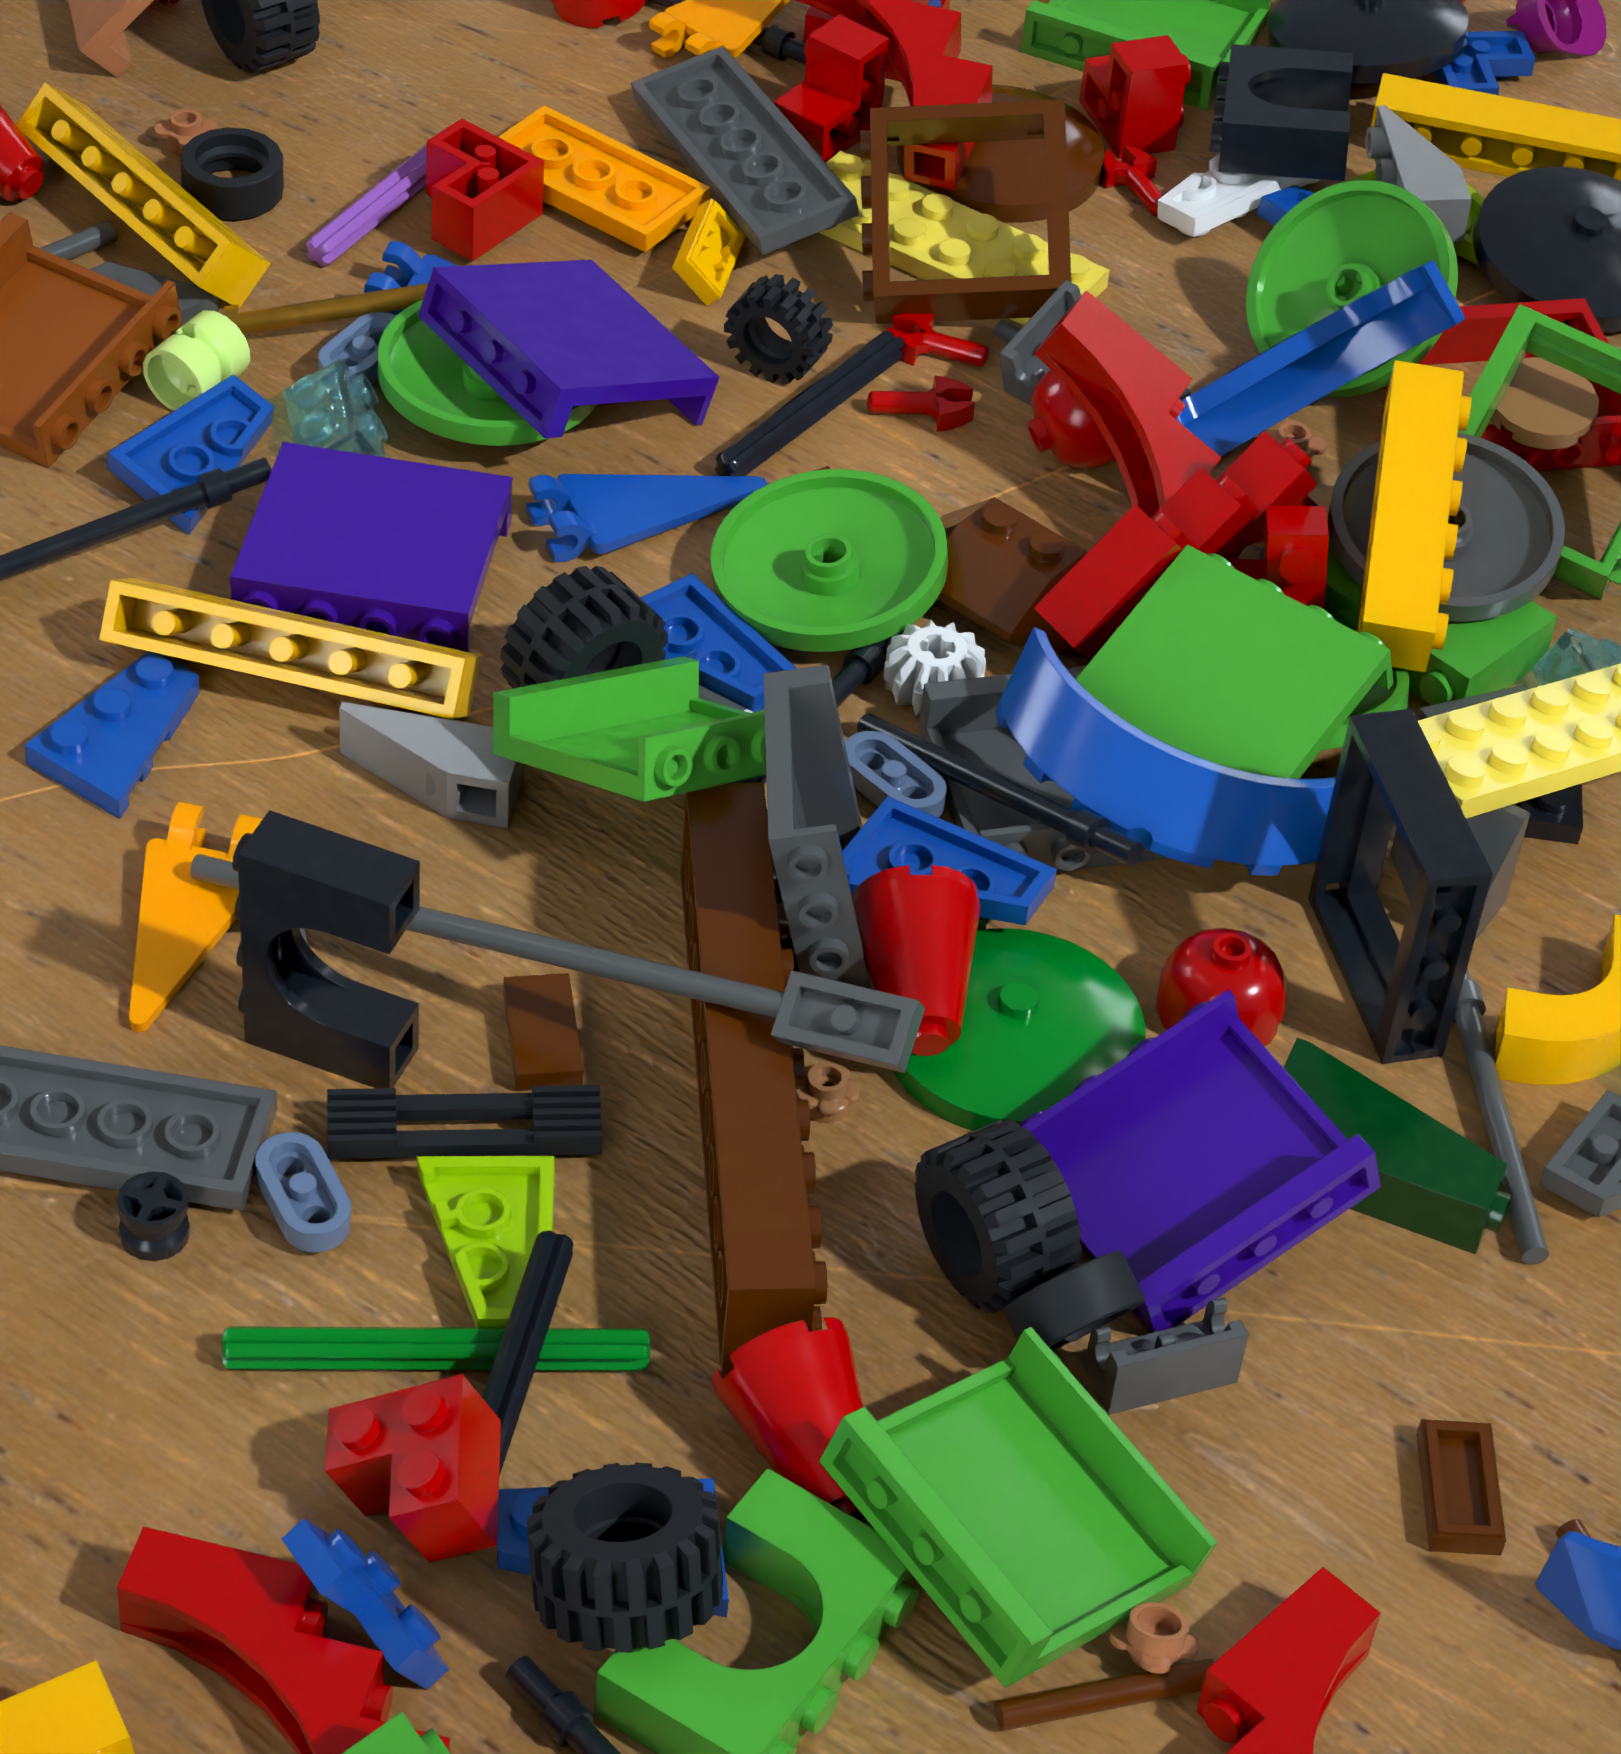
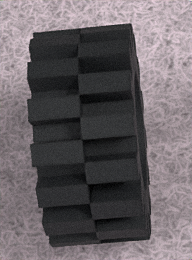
M775 274L770 280L767 275L760 277L748 287L728 310L725 317L729 319L724 323V332L732 334L726 340L729 349L738 347L740 350L735 356L737 361L742 364L748 360L753 364L749 369L750 373L757 376L763 370L766 372V381L774 383L780 376L781 383L788 384L794 378L797 381L803 378L826 352L828 345L832 342L833 334L828 333V331L833 327L831 318L821 317L828 309L823 301L816 305L812 302L811 299L816 293L810 287L803 293L798 290L801 281L791 278L785 285L784 275ZM765 317L778 322L787 331L792 341L777 335L771 329Z

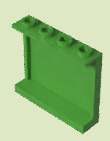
M1033 0L1026 9L1021 52L1083 72L1085 58L1110 55L1111 43L1169 35L1180 52L1187 56L1191 67V79L1189 84L1185 85L1183 103L1208 110L1216 98L1220 62H1230L1231 44L1252 46L1268 22L1271 0H1050L1048 4Z
M1187 544L1076 680L1092 696L1115 714L1147 734L1182 751L1217 764L1251 773L1299 779L1374 684L1387 690L1390 689L1393 685L1391 651L1375 635L1365 631L1358 633L1335 621L1323 608L1316 605L1306 606L1286 596L1274 583L1266 579L1256 580L1234 569L1231 563L1222 556L1215 553L1207 555Z
M681 656L493 692V754L646 802L766 775L765 710L750 713L699 698V660Z
M1032 1327L1022 1332L1008 1358L877 1421L866 1407H862L844 1416L819 1460L1004 1688L1107 1632L1115 1625L1125 1622L1129 1619L1130 1612L1135 1606L1147 1602L1159 1603L1189 1586L1218 1544L1199 1518L1182 1502L1157 1473L1153 1465L1144 1458L1111 1420L1107 1412L1098 1405Z

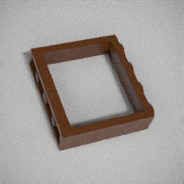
M1065 99L870 108V130H860L862 163L871 162V176H861L862 209H872V223H862L863 256H872L873 270L862 271L863 301H874L876 324H892L894 315L905 313L934 314V322L1032 318L1065 280L1071 282ZM1044 139L1049 275L890 281L888 146Z

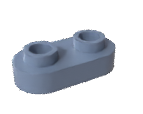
M388 312L364 314L326 343L318 354V375L320 381L325 386L344 394L355 393L373 383L378 378V347L381 336L388 324L397 315Z
M863 731L850 736L845 741L854 788L877 807L889 796L939 818L942 815L947 789L945 780L937 771L898 740L883 732Z
M297 1132L280 1133L265 1140L258 1148L255 1157L256 1181L285 1239L292 1246L307 1252H324L342 1244L351 1230V1202L320 1143L306 1134ZM286 1175H293L291 1178L284 1177Z

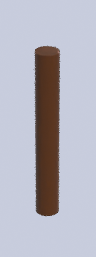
M1209 1658L1171 1666L1170 1670L1163 1674L1143 1671L997 1700L994 1703L996 1722L1001 1731L1201 1692L1206 1671L1214 1661Z

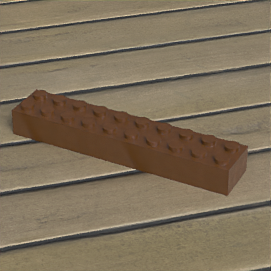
M727 783L687 792L685 797L680 880L688 970L784 992L791 970L794 971V958L792 949H783L780 941L788 940L789 925L783 901L776 900L775 895L781 894L768 841V810L766 808L764 783ZM690 998L720 1372L725 1378L734 1369L729 1355L745 1343L772 1329L804 1320L809 1332L822 1330L820 1306H814V1304H826L827 1267L825 1261H816L815 1252L812 1251V1249L820 1248L822 1225L820 1207L810 1206L809 1198L807 1197V1194L815 1193L814 1152H804V1146L801 1145V1141H809L810 1136L808 1099H799L798 1094H796V1089H803L805 1065L803 1048H793L791 1045L779 1043L771 1036L776 1018Z

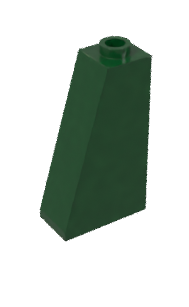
M1300 1038L1296 1039L1283 1068L1348 1140L1359 1134L1376 1154L1381 1187L1350 1209L1476 1254L1485 1230L1488 1229L1498 1233L1511 1199V1194L1500 1191L1507 1163L1311 1042Z

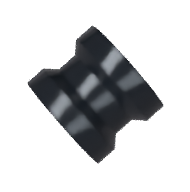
M151 1171L128 1179L119 1189L117 1197V1209L121 1219L119 1235L122 1246L130 1255L148 1261L169 1259L181 1252L188 1243L190 1235V1223L187 1216L189 1206L186 1187L178 1178L168 1173Z

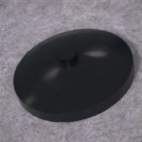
M1280 0L1275 4L1269 15L1268 41L1270 47L1353 53L1351 83L1377 84L1381 83L1383 73L1413 79L1433 73L1452 63L1466 48L1469 16L1467 9L1460 0Z
M1552 166L1525 170L1497 184L1483 201L1473 231L1475 256L1489 282L1511 303L1585 298L1603 333L1621 331V181L1586 169ZM1572 319L1564 320V324L1568 325L1569 320Z

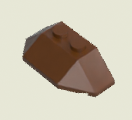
M995 497L940 517L946 532L948 572L945 584L937 598L939 601L1009 643L1025 646L1033 627L1046 632L1054 651H1072L1073 657L1086 659L1034 609L1052 588L1088 553L1086 550Z

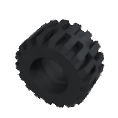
M201 0L206 20L220 48L237 68L243 69L246 73L258 72L308 55L310 52H313L316 47V41L319 39L320 15L317 0Z
M587 566L575 568L570 575L564 572L556 576L551 584L546 587L542 586L533 594L534 597L527 605L524 604L516 614L518 618L515 623L509 626L504 637L508 642L501 648L500 659L504 662L501 667L503 677L514 689L664 660L666 652L663 648L668 643V632L663 629L666 624L662 617L612 571L609 572L600 566H595L591 570Z
M998 1120L925 1151L921 1155V1162L917 1163L915 1170L916 1182L914 1186L918 1214L925 1238L943 1273L959 1294L964 1296L975 1308H982L986 1313L1002 1311L1007 1304L1017 1297L1078 1266L1077 1262L1081 1261L1082 1253L1080 1244L1081 1231L1070 1191L1051 1155L1025 1127L1021 1128L1017 1122L1012 1120L1004 1122Z
M635 1462L634 1465L606 1464L600 1469H585L576 1472L570 1480H559L548 1488V1495L538 1497L533 1504V1514L528 1516L527 1534L535 1611L539 1612L542 1624L547 1629L557 1630L558 1638L568 1643L583 1642V1648L595 1651L610 1648L615 1649V1653L632 1652V1649L647 1647L650 1650L665 1646V1641L681 1640L693 1633V1626L705 1625L713 1616V1607L720 1606L723 1597V1572L719 1511L717 1510L713 1494L704 1491L703 1483L696 1478L681 1477L680 1470L667 1466L655 1468L652 1467V1463Z

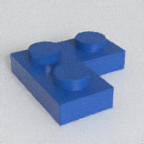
M1523 31L1468 32V42L1463 53L1452 63L1433 73L1438 84L1498 95L1500 88L1495 78L1507 79L1512 76H1532L1535 57Z
M305 1518L281 1538L318 1592L356 1616L378 1649L383 1652V1656L393 1670L426 1690L450 1670L433 1647L441 1639L438 1631L414 1605L410 1604L406 1608L393 1592L401 1585V1581L392 1568L376 1552L371 1550L364 1555L355 1542L341 1529L337 1528L333 1533L328 1534Z

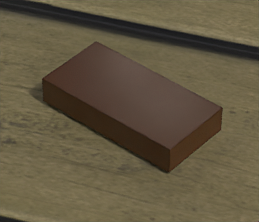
M569 973L504 977L503 995L516 1090H531L532 1086L583 1085V1064Z
M1421 1419L1416 1436L1429 1551L1501 1556L1506 1543L1491 1423Z

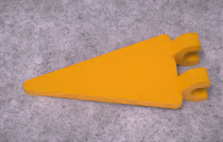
M790 0L683 1L668 7L665 12L658 13L650 19L649 28L662 35L658 40L651 43V50L664 58H670L680 50L685 41V49L697 56L724 46L733 58H736Z
M179 801L172 814L167 840L154 838L146 844L129 1022L133 1031L144 1032L152 1025L236 920L234 910L239 890L193 879L190 874V867L194 857L202 854L233 862L234 852L239 840L245 833L252 834L262 821V818L240 814L234 826L229 852L226 853L202 848L206 838V829L199 828V824L204 815V806Z

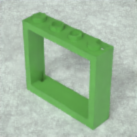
M1519 304L1469 397H1472L1466 431L1458 430V433L1481 438L1527 352L1621 394V349ZM1621 521L1600 561L1563 545L1553 578L1601 600L1610 582L1621 585Z

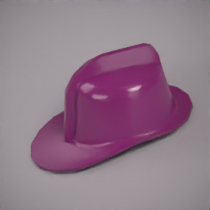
M1517 0L1516 13L1506 19L1507 27L1524 32L1531 50L1535 53L1562 51L1581 56L1595 55L1603 48L1606 39V20L1598 0Z

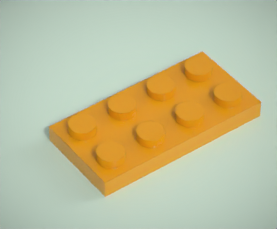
M545 105L498 136L544 161V203L552 205L643 252H647L693 218L698 206L710 199V186Z

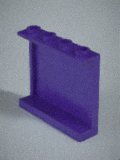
M593 260L433 267L418 315L544 439L562 437L572 407L583 405L668 399L695 425H702L719 380V376Z
M283 442L230 576L231 600L470 653V624L498 537H507L511 525L513 477Z
M1229 989L1210 1002L1205 1001L1195 1005L1180 1022L1156 1038H1148L1141 1041L1130 1051L1126 1058L1102 1074L1087 1077L1076 1086L1073 1093L1046 1111L1033 1113L1019 1125L1021 1128L1025 1127L1035 1136L1059 1168L1076 1209L1081 1231L1080 1244L1082 1250L1091 1260L1110 1252L1122 1251L1145 1297V1302L1134 1309L1133 1312L1151 1333L1178 1326L1206 1307L1209 1301L1216 1300L1381 1187L1375 1151L1359 1134L1349 1140L1343 1135L1239 1019L1235 997Z

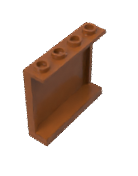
M9 212L0 221V446L47 468L65 450L73 447L81 432L99 413H103L109 408L113 398L132 377L139 375L143 371V362L146 355L166 338L174 335L176 330L180 328L182 314L175 282L167 280L153 296H150L34 246L28 220Z

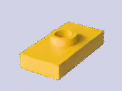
M712 198L698 206L672 268L706 306L722 297L746 235Z

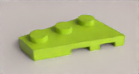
M417 1156L419 1179L475 1327L506 1328L536 1237L543 1231L549 1230L553 1232L555 1157Z

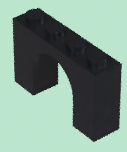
M1231 44L1230 62H1220L1212 122L1210 152L1220 153L1218 172L1345 181L1351 112H1348L1353 71V53Z
M269 810L252 834L245 833L241 837L235 849L232 862L233 870L238 873L239 895L236 900L234 915L240 921L241 942L237 951L236 963L239 967H242L243 988L238 1001V1009L241 1013H244L245 1043L373 1088H393L419 1049V1003L359 983L333 970L312 951L299 928L319 930L390 955L420 910V861Z

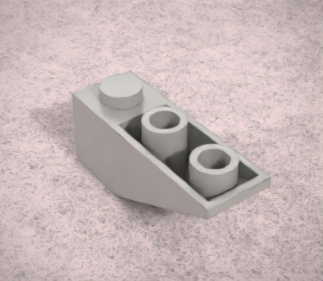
M1386 105L1378 106L1374 127L1367 128L1365 138L1367 157L1374 159L1376 163V181L1394 184L1417 196L1440 218L1448 230L1452 242H1464L1472 198L1461 167Z
M341 702L339 715L340 753L445 818L508 829L524 779V764L493 754V727Z

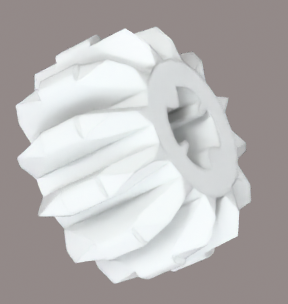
M929 619L924 628L907 624L902 635L892 636L891 644L887 648L883 674L886 681L885 689L894 694L895 705L904 706L912 704L915 716H917L921 712L925 683L985 677V649L975 643L974 633H957L954 622L946 627L936 626Z

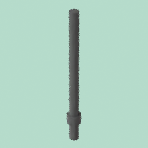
M1467 967L1452 1022L1456 1023L1492 1153L1495 1157L1507 1163L1501 1186L1503 1192L1511 1194L1508 1211L1522 1261L1530 1265L1539 1264L1548 1258L1549 1252L1482 1016L1486 1011V1006L1481 988L1477 982L1471 980Z

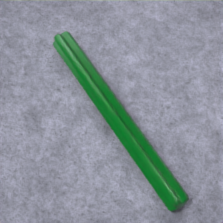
M229 1326L225 1328L222 1336V1361L224 1367L228 1369L492 1370L505 1328ZM548 1328L535 1371H643L648 1368L650 1361V1337L648 1331L643 1328Z

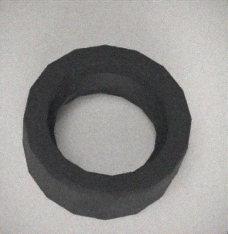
M226 127L208 130L197 135L183 147L180 159L181 187L218 219L242 220L258 217L272 210L282 199L284 189L283 154L278 144L265 134L246 128ZM233 169L245 170L254 174L238 178L219 177L212 173Z
M1117 1250L1094 1258L1042 1283L1011 1301L1003 1308V1311L1017 1340L1025 1329L1032 1327L1053 1351L1131 1312L1145 1302V1297L1122 1251Z

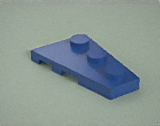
M148 651L26 743V763L120 819L129 806V794L138 781L144 782L153 768L152 758L161 743L171 739L200 693L199 675L163 654Z

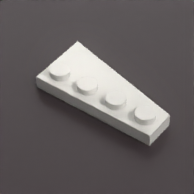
M1219 153L1209 161V170L1206 173L1191 174L1158 199L1157 219L1179 229L1185 235L1201 236L1234 218L1243 217L1247 212L1258 208L1264 195L1294 185L1303 187L1307 184L1316 183L1320 179L1218 172Z

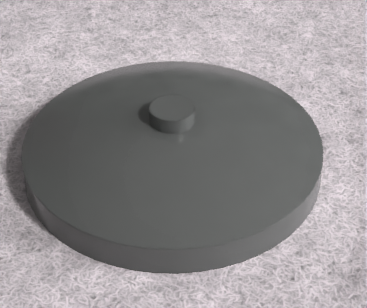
M1458 433L1457 437L1467 439V449L1461 474L1453 473V480L1463 481L1458 514L1456 517L1449 516L1448 518L1449 524L1458 525V534L1453 559H1444L1443 568L1454 570L1448 604H1439L1438 612L1449 614L1448 621L1469 622L1508 614L1526 605L1543 591L1553 577L1561 556L1565 539V522L1560 503L1554 491L1530 464L1498 444L1476 436ZM1380 440L1361 450L1345 465L1334 485L1328 511V532L1332 548L1344 569L1360 586L1363 585Z

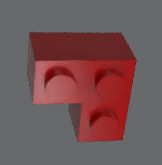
M839 14L820 28L815 29L808 36L804 47V55L806 57L805 80L786 94L780 95L774 102L775 106L825 163L838 152H845L859 142L860 130H870V108H882L889 47L888 37Z
M1169 35L1111 43L1110 55L1085 58L1079 102L1118 159H1121L1123 156L1124 145L1138 148L1148 154L1175 150L1178 128L1182 127L1184 121L1182 103L1185 85H1188L1191 79L1189 60L1186 55L1180 52Z
M463 118L427 140L426 194L432 197L431 239L473 262L541 216L543 213L544 161Z
M1266 505L1263 560H1226L1231 563L1234 569L1256 580L1266 579L1274 583L1286 596L1306 606L1316 605L1325 610L1329 542L1326 506Z
M463 1374L329 1409L325 1472L365 1517L389 1511L391 1521L429 1563L497 1546L501 1420Z

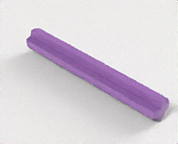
M427 144L310 237L306 242L309 250L306 254L311 262L316 261L322 267L329 266L426 186Z

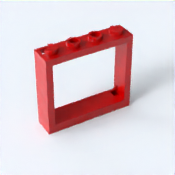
M1585 298L1459 306L1465 316V320L1443 331L1433 348L1418 364L1434 365L1489 361L1519 304L1561 323H1564L1566 319H1572L1569 320L1568 326L1606 343L1608 341ZM1527 352L1524 358H1532L1538 356ZM1587 379L1593 385L1599 399L1598 414L1590 433L1579 437L1578 443L1568 448L1544 450L1524 446L1511 439L1513 432L1507 430L1503 425L1500 430L1493 424L1487 425L1481 438L1515 453L1537 471L1621 465V394Z

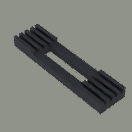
M600 1085L532 1086V1093L396 1095V1088L327 1089L328 1159L602 1154L603 1130L600 1108ZM532 1119L533 1129L397 1131L396 1121Z

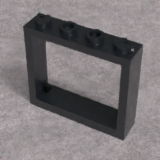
M1412 709L1350 716L1308 897L1382 1064L1443 1056L1493 876L1492 870ZM1393 822L1418 871L1400 942L1376 892ZM1338 883L1340 886L1339 889L1325 890L1326 884Z

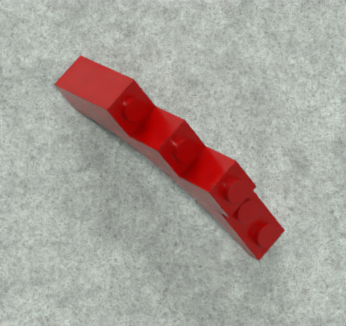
M794 0L810 5L833 17H836L838 14L888 37L887 61L892 65L906 90L910 106L992 102L993 66L958 58L961 51V12L928 5L930 0ZM975 142L904 145V179L955 191Z
M1086 290L1059 319L1034 354L1069 387L1093 418L1116 458L1131 499V505L1136 504L1151 518L1200 467L1210 475L1222 457L1176 420L1186 406L1179 398L1192 378ZM1244 548L1235 551L1231 554H1228L1223 558L1239 559L1238 557L1240 556Z
M1264 431L1216 481L1200 467L1151 518L1139 506L1134 504L1034 609L1077 652L1090 661L1187 544L1207 555L1215 553L1224 557L1251 544L1264 541L1266 505L1318 506L1308 496L1318 485L1305 469L1312 460L1289 437H1286L1279 444Z
M143 1526L117 1586L121 1632L177 1650L226 1678L268 1715L297 1754H342L387 1722L392 1704L393 1686L383 1684V1652L322 1637L328 1616V1602L319 1600L318 1590L298 1563ZM415 1729L419 1736L425 1733L424 1731ZM438 1735L450 1752V1738Z
M1322 1567L1207 1669L1196 1712L1204 1718L1210 1730L1217 1737L1225 1742L1235 1744L1225 1754H1313L1317 1728L1335 1693L1368 1656L1381 1612L1326 1568Z

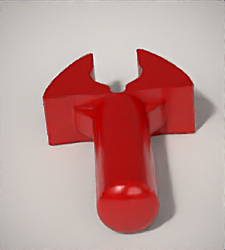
M1124 145L1122 162L1115 158L1110 149L1107 148L1102 169V184L1104 188L1127 185L1153 216H1158V199L1163 194L1150 180V178H1155L1157 159L1138 148Z
M905 313L894 315L892 328H886V331H891L895 337L900 336L903 339L905 345L901 348V351L904 355L900 360L914 366L918 356L923 353L935 354L978 367H983L989 358V348L985 345L935 332L933 330L934 314Z
M937 375L934 376L933 389L928 392L871 391L867 397V407L871 413L928 414L935 418L937 423L936 431L938 432L955 429L973 420L975 402L972 401V387L957 380Z

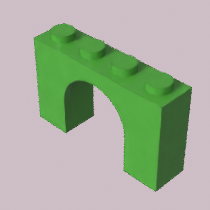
M1329 538L1325 610L1335 621L1357 632L1362 586L1344 569L1332 548ZM1530 601L1517 610L1495 618L1469 622L1448 621L1443 650H1431L1426 672L1406 669L1409 675V690L1429 704L1434 705L1507 689L1546 661L1557 616L1534 601Z
M767 1468L726 1517L723 1546L724 1562L792 1602L810 1622L815 1637L805 1650L791 1660L774 1667L755 1670L736 1669L717 1664L675 1639L665 1641V1646L650 1650L647 1647L632 1649V1652L615 1653L614 1651L597 1672L594 1715L657 1754H796L797 1749L795 1746L807 1731L817 1734L826 1725L838 1701L837 1692L850 1677L858 1681L867 1672L879 1648L878 1639L889 1625L895 1629L900 1628L910 1616L918 1600L919 1589L913 1586V1575L876 1530Z

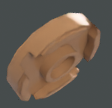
M1539 357L1524 358L1490 421L1499 430L1503 425L1507 430L1513 432L1511 439L1524 446L1544 450L1568 448L1577 444L1579 437L1586 433L1588 435L1593 429L1598 414L1599 399L1593 385L1586 378Z

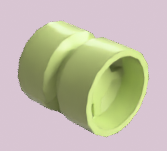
M203 310L177 329L174 335L166 338L146 355L143 362V375L155 397L167 408L175 411L234 374L236 377L241 375L250 363V348L243 333L229 318L216 311Z

